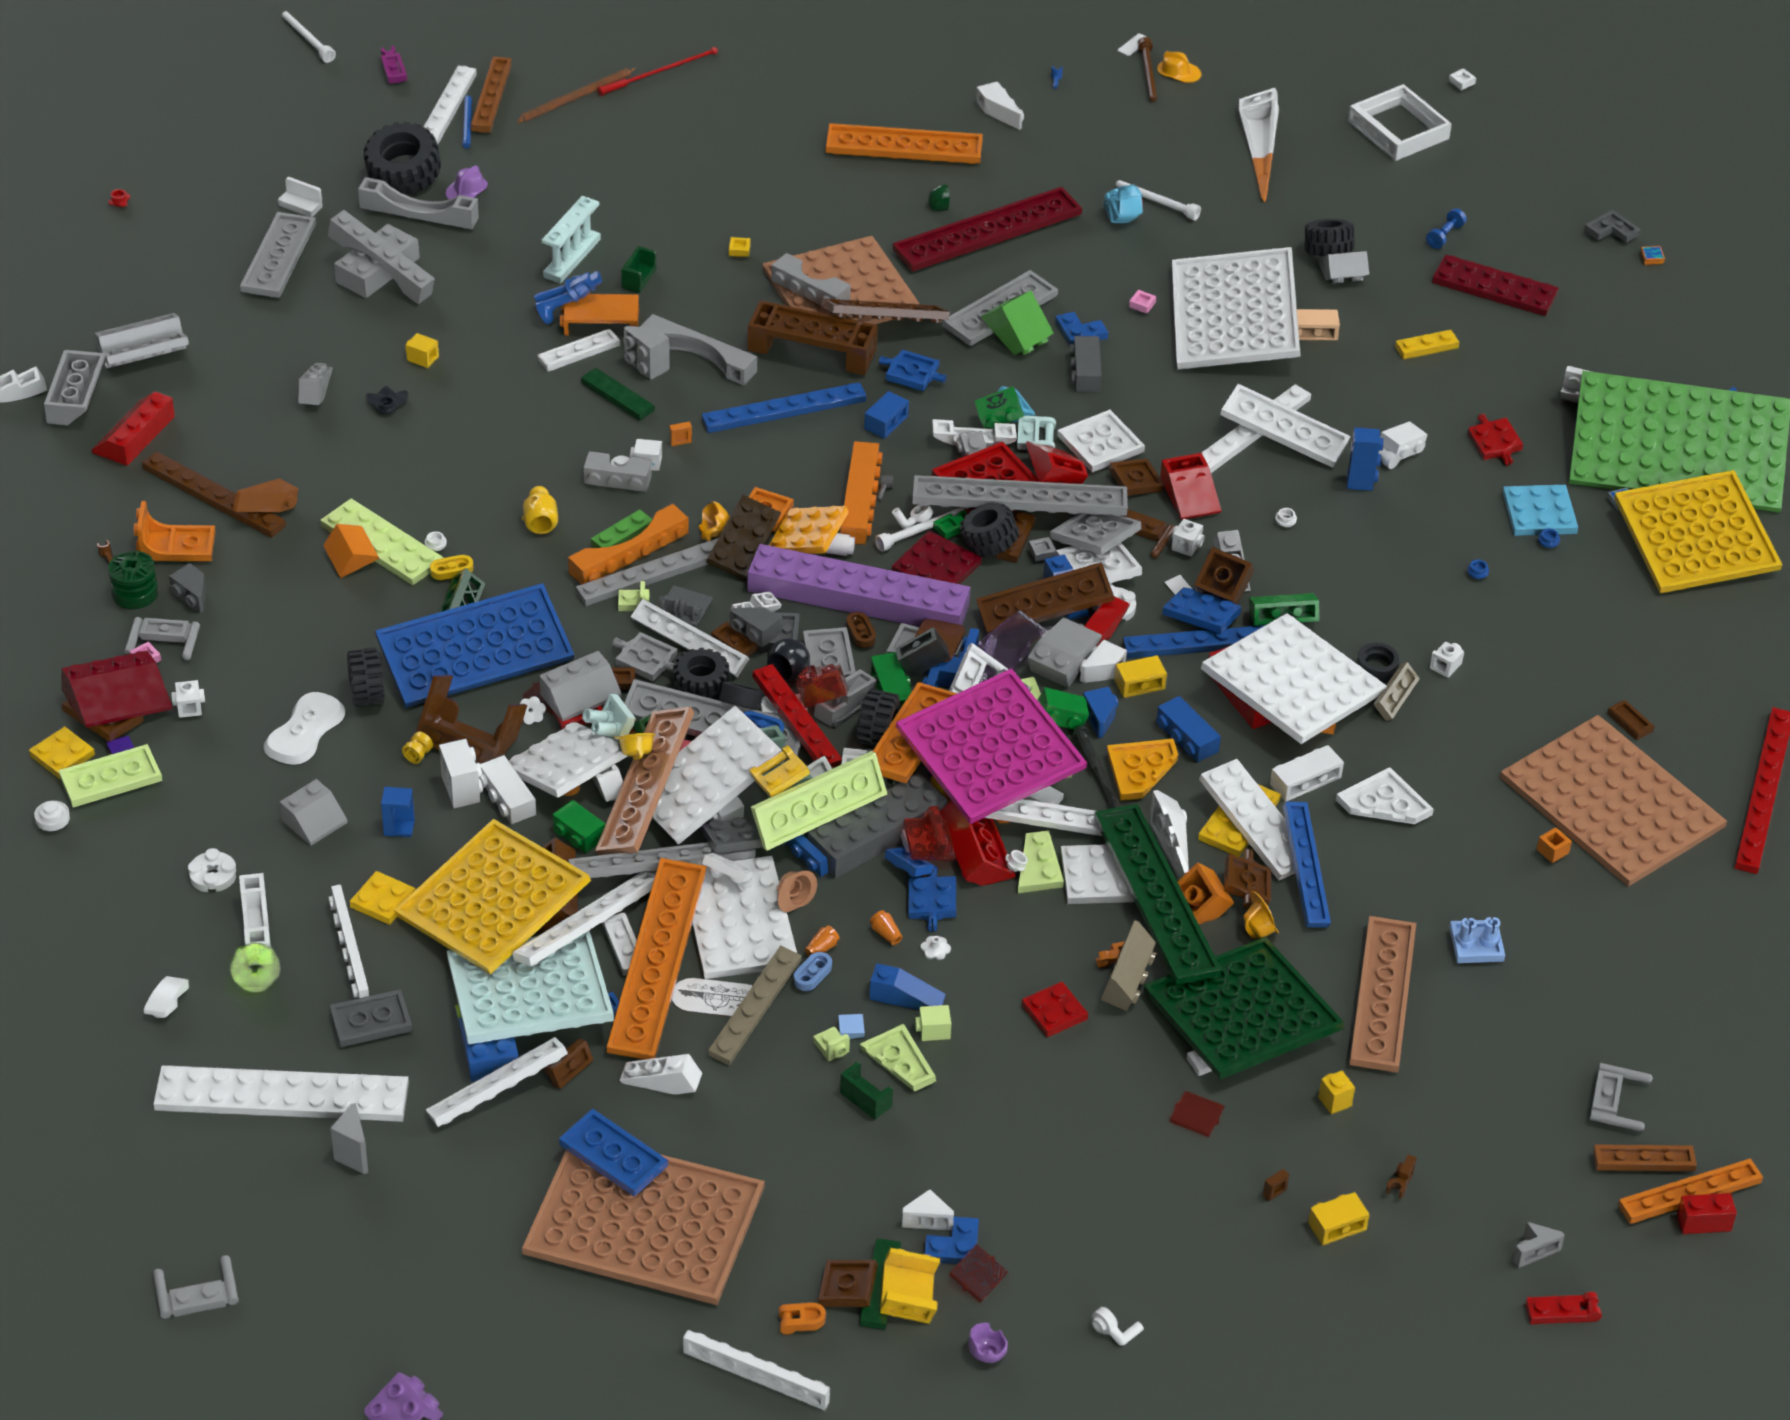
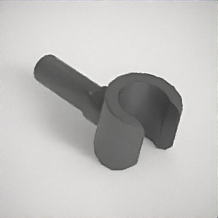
M883 475L881 477V487L876 498L877 501H881L886 488H893V476Z

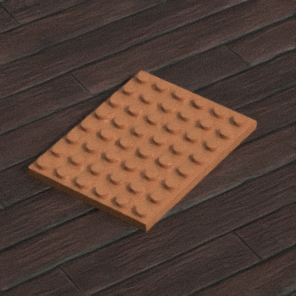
M1599 715L1507 767L1500 773V778L1628 887L1722 830L1727 824L1726 819Z
M566 1150L522 1247V1254L718 1305L765 1188V1181L662 1155L668 1160V1167L634 1197Z

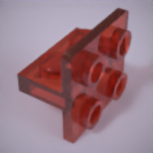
M929 806L922 819H904L903 824L911 859L954 861L956 856L948 822L943 820L938 806Z

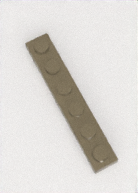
M780 945L708 1050L709 1056L730 1066L800 963V954Z

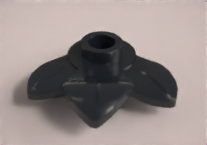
M384 386L378 394L367 393L366 395L367 402L375 406L378 412L382 414L395 412L397 407L406 403L408 399L407 390L394 393L388 386Z

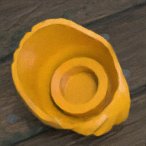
M713 501L702 511V524H699L698 527L702 532L701 537L703 540L711 541V538L719 537L730 518L728 512L718 502Z

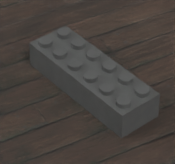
M920 773L911 776L907 783L900 782L887 789V795L808 831V840L827 857L828 872L836 879L884 853L886 849H891L902 843L900 837L902 830H926L941 822L942 819L939 812L947 805V799Z

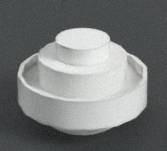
M60 801L42 803L34 812L37 826L46 831L59 830L66 826L70 820L69 808Z

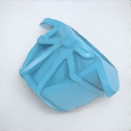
M1135 184L1121 186L1104 195L1103 206L1111 222L1128 223L1143 213V195Z

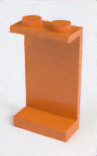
M588 294L577 302L573 301L561 305V314L564 315H560V327H564V336H568L569 323L629 324V326L638 327L639 295Z

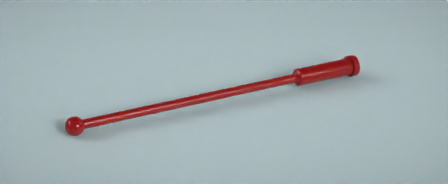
M712 47L709 51H706L704 53L689 57L687 59L672 63L670 65L655 69L653 71L638 75L636 77L630 79L624 78L604 86L597 87V91L599 95L602 96L605 93L625 87L630 82L690 62L692 60L707 56L709 54L715 55L717 54L718 50L716 47Z

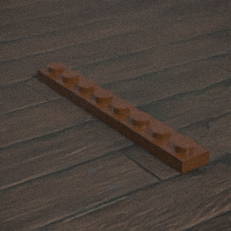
M157 451L142 462L144 470L271 538L286 527V520L272 512L234 511L236 493Z

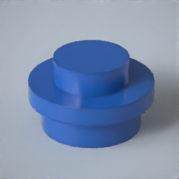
M1547 528L1539 534L1538 541L1544 547L1553 548L1559 544L1560 537L1556 530Z
M1476 559L1468 565L1467 572L1475 579H1483L1488 576L1489 568L1485 561Z

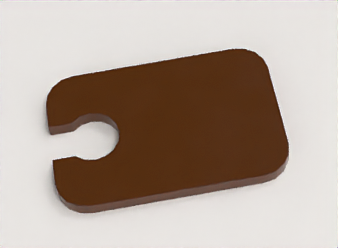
M935 619L924 620L915 637L934 627L948 647L950 658L943 662L951 661L965 635V627Z

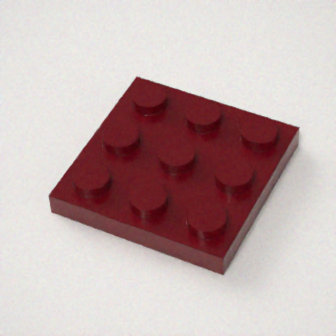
M928 531L892 565L891 571L961 584L982 564V557Z

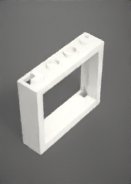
M1404 84L1351 105L1348 122L1395 161L1448 140L1452 124ZM1401 104L1430 130L1401 141L1372 116Z

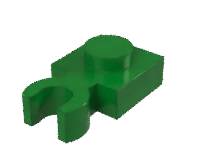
M963 510L955 517L952 514H948L933 521V528L943 538H951L961 533V521L964 520L967 512Z

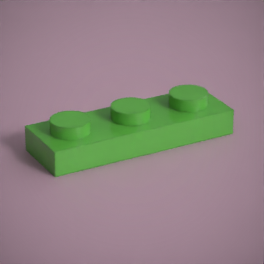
M639 509L592 537L591 545L594 548H603L627 542L641 534L653 519Z

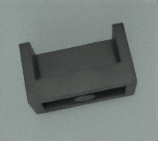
M934 627L896 648L898 661L911 679L950 658L947 644Z

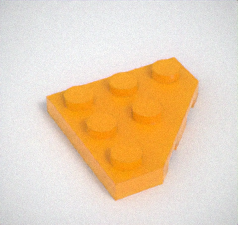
M1174 739L1107 745L1106 750L1120 801L1144 798L1178 761V752Z

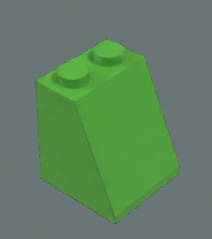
M1031 290L1005 301L981 316L982 320L1014 355L1020 352L1023 355L1034 350L1033 345L1037 344V346L1046 343L1048 341L1047 337L1054 334Z

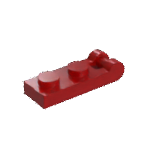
M1587 1292L1583 1295L1527 1297L1525 1303L1530 1324L1595 1322L1602 1318L1601 1309L1597 1307L1599 1300L1595 1292ZM1580 1307H1587V1309L1581 1310Z

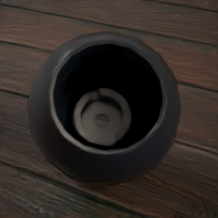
M791 638L781 639L769 649L767 666L773 664L785 682H794L801 679L807 673L810 667V653L807 647L798 640Z

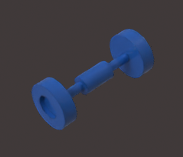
M1458 208L1451 209L1446 216L1448 222L1440 230L1432 229L1426 235V240L1431 247L1440 249L1446 243L1445 235L1453 227L1461 228L1466 223L1467 218L1462 210Z

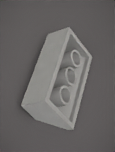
M64 350L44 403L47 423L69 425L86 412L106 357L105 353Z

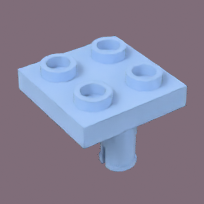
M1491 917L1486 918V920L1469 918V921L1467 918H1464L1462 921H1450L1449 929L1457 963L1504 962L1505 952L1499 930L1500 920L1493 917L1492 920Z

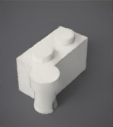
M1410 421L1383 431L1380 438L1384 439L1383 451L1378 453L1381 454L1383 465L1393 469L1401 459L1422 452L1428 434Z

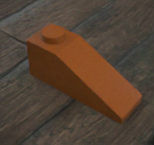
M280 478L237 491L233 510L236 512H283L295 508L299 488Z

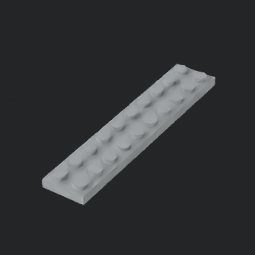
M914 475L913 504L920 506L939 505L941 507L977 508L989 503L1005 504L1011 511L1088 513L1090 515L1107 514L1116 517L1120 515L1127 516V487Z

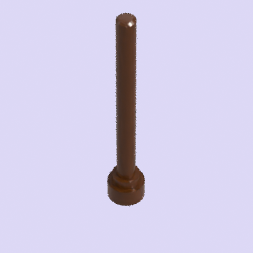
M1142 37L1138 40L1137 46L1138 50L1143 54L1149 99L1151 102H1155L1157 95L1150 56L1153 45L1149 37Z

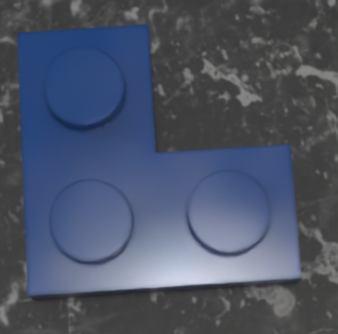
M1075 312L1055 316V323L1069 345L1074 344V336H1099V340L1108 339V331L1101 320L1082 324Z
M954 1217L952 1237L927 1235L925 1254L939 1258L940 1263L966 1265L967 1260L964 1259L968 1256L969 1265V1257L976 1258V1254L973 1256V1251L976 1252V1250L973 1249H977L979 1219Z

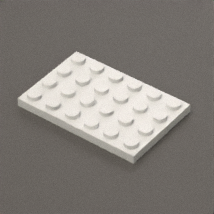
M734 706L678 753L652 818L679 845L755 781L749 773V769L754 766H760L782 750L744 713Z
M772 856L733 861L754 871L752 879L742 883L731 881L729 876L724 873H713L708 870L707 866L692 923L704 979L762 972L780 945L797 953L787 912L781 911L778 906L776 886L779 884Z

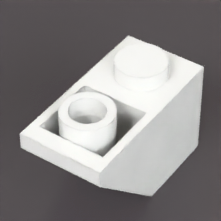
M1103 640L1098 647L1095 646L1088 659L1082 661L1079 667L1081 672L1080 682L1088 683L1114 679L1116 664L1126 662L1127 650Z

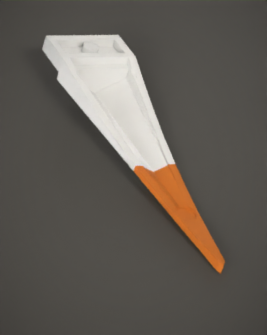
M1275 88L1239 99V111L1251 151L1261 198L1264 203L1267 198L1279 112L1278 93Z

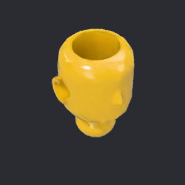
M543 486L532 488L523 504V516L521 519L525 522V526L535 534H547L558 523L556 501Z

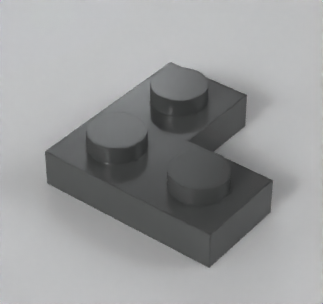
M1611 210L1585 224L1584 231L1597 240L1612 233L1627 243L1638 237L1641 229Z

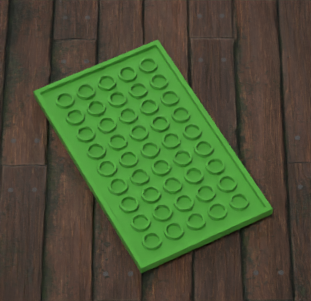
M1582 371L1569 484L1613 490L1623 488L1632 490L1735 470L1754 509L1780 513L1790 422V399Z

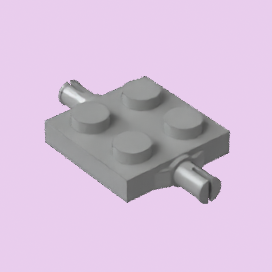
M641 632L629 642H625L617 637L613 640L612 646L622 650L615 658L617 666L635 668V674L650 681H654L664 670L673 673L674 663H672V660L677 656L676 648Z

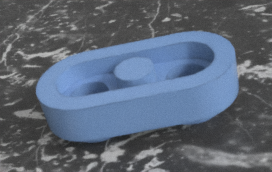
M824 952L812 954L795 971V987L802 991L813 990L831 972L832 958Z

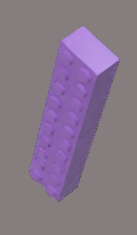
M763 544L759 545L748 571V592L757 594L771 592L777 598L850 613L862 612L869 617L918 627L926 619L963 625L970 603L969 586Z

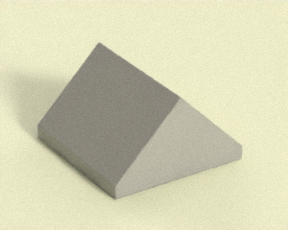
M354 1103L346 1109L330 1128L334 1160L362 1174L368 1173L365 1139L357 1105Z

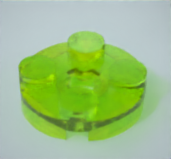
M254 942L237 948L231 959L230 969L233 979L241 988L251 992H259L267 989L278 978L280 964L272 947ZM254 961L262 965V968H258L256 973H253L252 969L248 968Z

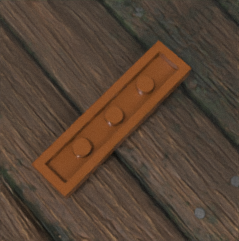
M1594 1145L1593 1148L1596 1170L1695 1171L1697 1167L1693 1146Z

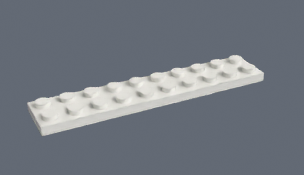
M162 1066L154 1100V1110L339 1119L351 1104L356 1103L360 1120L403 1122L409 1079L405 1076Z

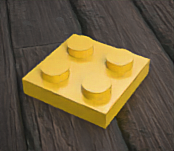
M64 726L29 749V754L31 758L60 779L58 770L86 762L95 756L94 748Z
M376 871L350 900V907L390 925L397 918L394 909L410 896L416 888Z

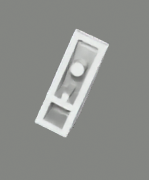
M614 764L592 777L606 802L616 801L623 784L620 771Z

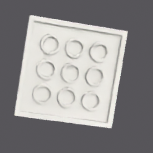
M570 723L559 732L549 735L542 742L534 744L523 753L513 756L509 763L522 780L558 798L627 756L622 753L619 742L603 735H595L592 729L579 723Z

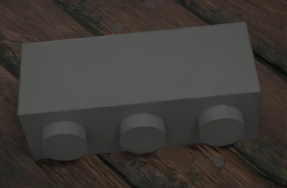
M1074 336V344H1070V356H1073L1071 357V370H1074L1071 374V383H1075L1076 392H1100L1102 373L1099 336Z

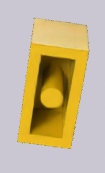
M1157 655L1116 664L1114 680L1123 698L1164 690L1167 673Z
M1354 1192L1348 1195H1340L1334 1200L1325 1203L1321 1202L1311 1207L1308 1224L1320 1243L1325 1245L1367 1230L1370 1214Z

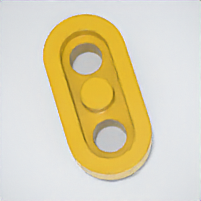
M457 555L434 560L430 564V574L434 579L446 580L453 578L465 568L472 572L474 569L473 559L468 555Z

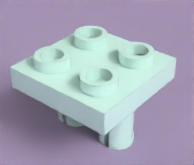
M609 694L602 711L586 708L583 712V720L586 723H593V734L603 735L617 742L619 740L613 737L628 735L636 719L616 694Z

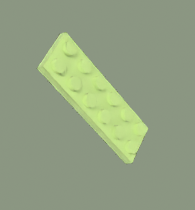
M352 498L320 520L321 527L329 532H332L336 524L362 526L380 558L375 562L412 586L430 574V564L434 560L443 558Z
M870 751L751 806L763 848L769 850L887 795L876 753Z

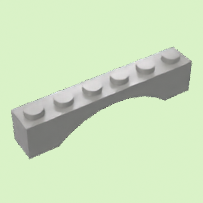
M366 177L358 188L360 208L465 229H473L479 218L477 198L458 195L445 201H422L398 192L382 180Z
M343 210L330 219L328 236L342 247L360 250L374 258L391 274L402 292L414 302L420 304L432 294L434 277L348 212Z
M654 314L640 326L657 328L669 338L670 350H682L701 355L716 364L722 370L726 379L743 386L757 373V356Z

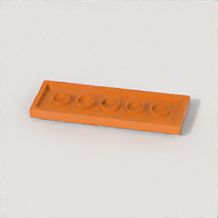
M920 682L917 683L873 750L876 753L882 777L907 783L921 762L920 758L897 730L896 722L958 693Z

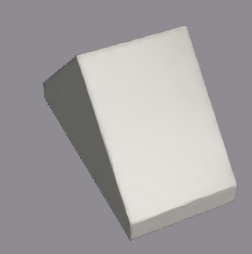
M928 1190L903 1208L902 1227L952 1231L954 1211L936 1194Z

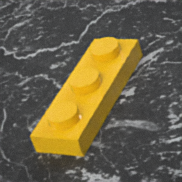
M1446 330L1397 340L1395 348L1402 359H1408L1457 349L1460 342L1452 330Z

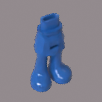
M599 271L592 274L588 272L583 275L573 276L572 279H566V283L560 287L535 294L534 298L537 302L535 305L545 324H550L554 321L553 310L557 307L573 301L577 302L579 299L587 296L591 289L593 291L596 290V286L602 283Z

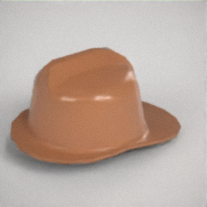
M792 871L784 874L776 886L780 910L790 912L808 904L813 899L817 890V879L812 872Z

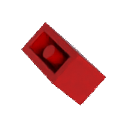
M1731 1193L1683 1195L1677 1210V1218L1682 1234L1732 1231L1737 1215Z

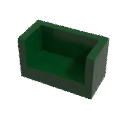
M637 246L621 269L622 288L638 293L643 290L657 270L655 250Z
M855 1062L840 1074V1093L874 1120L892 1107L893 1089L888 1086L881 1092L861 1076V1064L859 1062Z

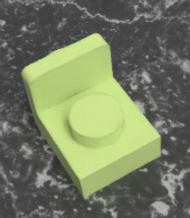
M641 581L640 590H619L618 611H635L642 599L649 602V589H645V581Z
M835 1027L813 1036L814 1044L828 1062L835 1058L843 1057L849 1052L850 1037L847 1034L841 1036Z

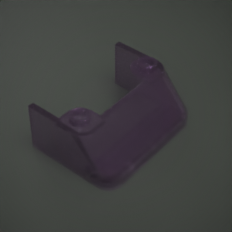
M1019 610L986 635L977 647L1004 665L1008 670L1012 668L1015 672L1017 664L1028 659L1031 653V644L1045 634L1046 629ZM986 664L979 683L1007 670L1003 668L997 672ZM1025 684L1029 691H1031V687Z

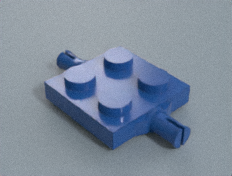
M901 350L899 355L893 359L881 356L879 359V364L890 367L886 373V380L924 391L929 382L933 380L945 383L947 375L936 372L940 365L939 360L906 350Z
M935 865L933 866L932 874H928V877L909 878V919L928 920L927 929L931 932L932 924L934 931L938 929L937 920L956 917V876L937 877L938 867Z

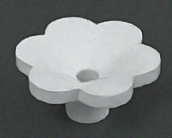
M533 696L530 699H522L520 704L528 705L523 718L524 722L532 724L533 722L542 721L546 707L543 703H540L539 698Z
M929 936L926 942L921 944V950L925 952V957L928 959L936 958L942 960L946 954L950 953L951 946L947 944V940L944 937Z

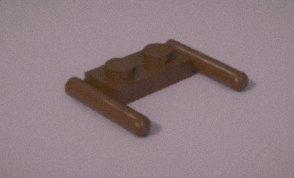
M1127 509V516H1121L1141 521V530L1135 534L1157 541L1150 555L1154 559L1158 558L1171 538L1175 526L1172 524L1166 525L1167 522Z

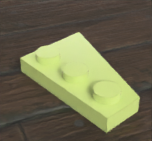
M1049 830L1026 833L1023 853L1026 855L1028 862L1026 863L1025 870L1020 871L1018 893L1063 888L1064 880Z
M904 1024L860 1044L862 1051L914 1092L936 1082L935 1074Z

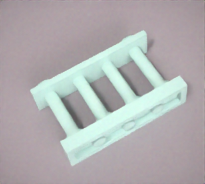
M581 196L542 239V243L552 246V262L543 271V278L561 284L601 240L600 233L592 231L590 227V215L600 205L599 201Z

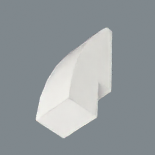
M33 367L19 375L12 370L0 376V403L25 399L47 391L44 377L37 367Z

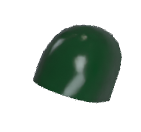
M941 184L934 187L928 196L930 208L935 211L949 210L950 194L948 185Z

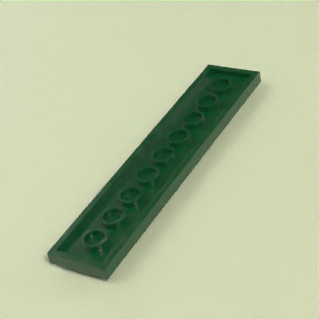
M1133 804L1095 811L1094 820L1153 940L1156 942L1155 944L1175 984L1220 976L1222 969L1139 805Z

